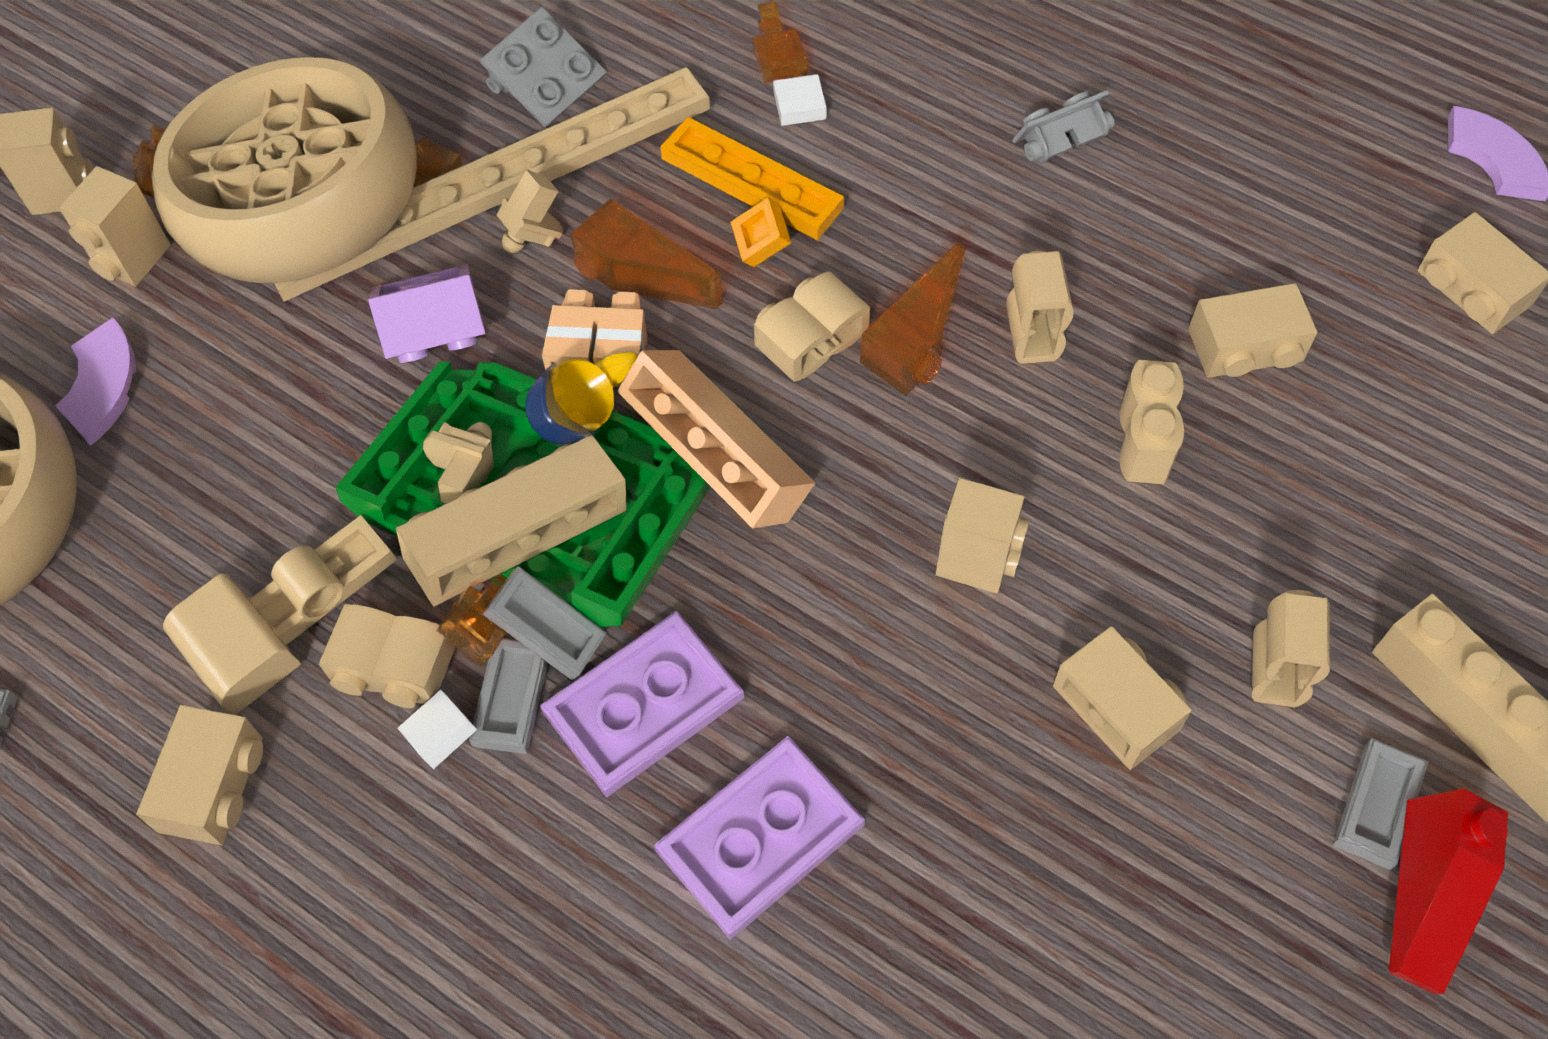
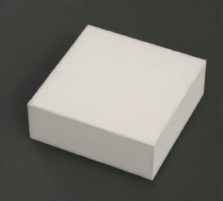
M818 74L773 81V92L781 126L826 120L827 108Z
M439 690L398 727V730L433 769L477 730L442 690Z

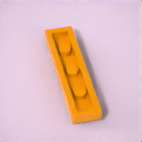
M689 117L660 146L662 160L752 207L767 197L776 201L780 205L785 224L817 241L844 209V196Z

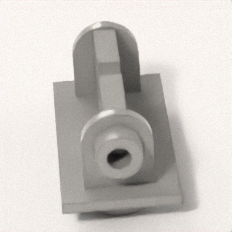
M1108 90L1091 97L1088 91H1085L1063 103L1064 108L1050 113L1048 108H1043L1028 115L1023 119L1024 126L1012 139L1013 143L1015 144L1026 139L1027 143L1024 145V151L1030 161L1044 162L1072 148L1066 135L1068 132H1070L1077 147L1107 136L1109 129L1114 127V119L1109 111L1103 112L1100 103L1109 95Z

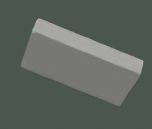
M519 566L512 571L483 612L485 617L571 680L580 675L607 633Z
M494 636L473 725L477 730L469 737L472 747L528 754L548 662L517 639Z
M1371 738L1364 747L1333 846L1388 870L1393 869L1398 863L1402 850L1407 800L1418 798L1429 761Z

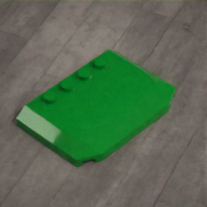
M438 362L335 488L339 501L355 515H361L369 525L398 537L396 528L407 523L415 515L433 511L447 504L441 502L438 481L446 469L434 466L423 450L424 440L427 435L432 431L438 432L443 423L467 431L472 424L478 422L486 423L490 426L493 435L491 445L494 466L486 482H482L479 488L506 476L516 467L527 466L554 453L563 444H555L539 436L532 429L526 416V397L529 389L537 379L498 363L479 362L476 370H457L451 368V362ZM612 411L609 419L601 425L599 432L594 434L593 437L625 478L626 511L490 578L500 584H504L512 571L519 566L599 627L622 626L711 487L652 427Z

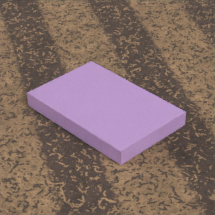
M675 611L541 704L540 708L607 798L743 700L744 691L679 612Z
M787 736L654 845L656 853L731 940L864 827L865 819L797 744Z

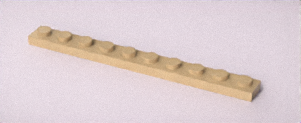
M687 67L414 187L408 203L396 223L366 251L324 273L300 280L274 283L285 302L501 204L504 198L510 199L526 170L543 174L549 181L555 180L679 124L687 117L692 118L709 110V96Z

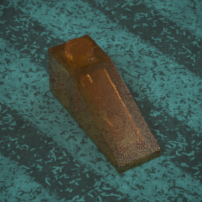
M609 199L570 234L575 256L574 263L577 269L588 279L594 280L596 278L611 290L636 292L638 295L718 309L723 304L721 273L612 199Z
M957 242L862 333L860 363L905 396L919 383L925 385L930 382L941 366L942 360L940 356L963 272L966 246L960 242Z

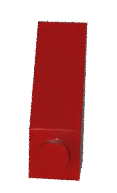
M1465 788L1407 800L1388 973L1432 994H1444L1504 870L1506 839L1508 835V811Z

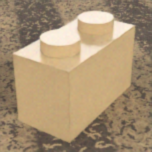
M54 107L0 114L1 169L32 215L61 212L59 210L61 204L94 169L91 161L84 159L79 152L73 130L69 126H64Z
M96 166L59 207V210L71 227L69 229L70 235L83 246L89 255V265L97 274L107 280L114 281L117 278L136 287L171 246L137 183L99 166Z
M1476 212L1434 240L1418 269V272L1432 286L1443 292L1463 309L1471 319L1477 321L1492 335L1531 307L1548 283V271Z
M1297 283L1201 299L1198 301L1188 328L1207 378L1222 375L1238 377L1256 369L1273 366L1277 368L1294 366L1304 361L1318 333Z
M959 478L943 526L935 576L998 594L1003 576H1015L1022 553L1023 543L1030 520L1020 517L1025 496Z
M1112 626L1060 665L1053 684L1056 691L1129 770H1132L1176 735L1192 711L1187 705L1186 698L1179 687L1168 679H1162L1147 663L1142 649L1130 638H1123Z
M180 705L136 815L157 833L223 846L228 830L234 828L241 817L243 809L242 793L249 774H253L260 765L263 755V737L246 717Z

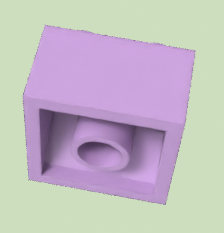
M468 264L372 287L368 302L385 359L398 356L400 363L411 362L428 356L427 348L447 344L448 350L463 349L477 344L476 336L485 334V327Z

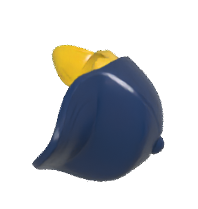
M633 351L616 353L600 360L596 364L583 359H568L559 365L553 364L549 366L531 386L526 397V416L532 429L543 439L563 445L573 444L598 433L601 425L609 419L613 410V388L625 379L638 357L637 353Z

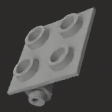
M543 7L537 10L479 60L489 71L486 83L490 90L496 94H499L501 91H509L545 128L607 73Z

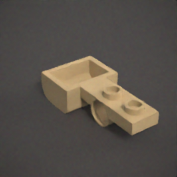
M360 515L315 550L310 546H300L285 553L272 569L271 576L273 582L252 598L248 597L245 591L229 574L221 573L215 576L169 612L164 620L163 629L222 709L228 714L237 715L301 665L287 644L394 563L397 558Z

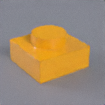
M769 197L731 221L742 262L752 267L757 266L791 244L780 205Z

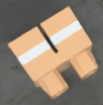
M569 289L566 292L562 306H552L542 352L545 370L553 364L559 365L568 359H583L596 364L610 355L621 352L633 351L639 356L640 352L645 350L648 339L644 311L640 307L639 295L636 292H618L613 295L611 308L595 307L594 296L587 290Z

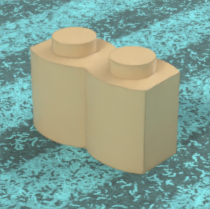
M1033 251L1022 254L1016 260L1012 269L1014 288L1006 300L1015 356L1019 364L1056 361L1065 349L1066 338L1064 330L1071 323L1074 314L1061 253L1059 251Z
M830 271L816 277H809L799 284L793 297L784 299L777 304L771 303L761 310L754 323L755 346L793 382L799 381L820 368L831 355L847 349L869 329L870 306Z
M1138 360L1132 370L1120 408V423L1125 433V438L1121 446L1119 462L1122 474L1127 482L1164 485L1182 445L1184 423L1177 408L1182 398L1184 383L1182 373L1174 362Z
M1290 590L1277 596L1270 602L1267 609V619L1260 622L1253 631L1252 698L1255 702L1298 707L1312 697L1313 685L1325 679L1330 671V604L1327 598L1316 597L1312 592Z
M344 604L321 657L319 666L330 679V685L343 693L361 696L364 690L382 692V697L386 701L400 707L414 708L416 703L425 704L439 691L457 644L449 629L442 625L419 618L394 616L366 606Z

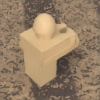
M526 170L510 199L504 198L501 203L502 206L496 216L508 229L503 234L502 245L504 250L509 253L521 251L526 245L525 240L550 247L554 239H560L563 234L561 224L547 212L559 191L545 175Z
M478 422L472 424L467 431L443 423L438 432L432 431L425 438L423 450L427 458L434 466L446 469L438 481L441 502H452L464 492L479 488L481 483L486 482L488 479V475L494 466L491 445L492 430L486 423Z

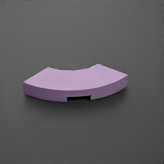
M1453 106L1448 116V152L1466 157L1481 166L1493 180L1496 195L1546 201L1548 198V170L1535 148L1521 134L1502 121L1479 111Z
M113 317L71 346L78 359V376L70 392L55 405L62 416L90 446L113 426L126 408L130 399L127 393L132 381V375L136 372V360L132 345L121 326Z

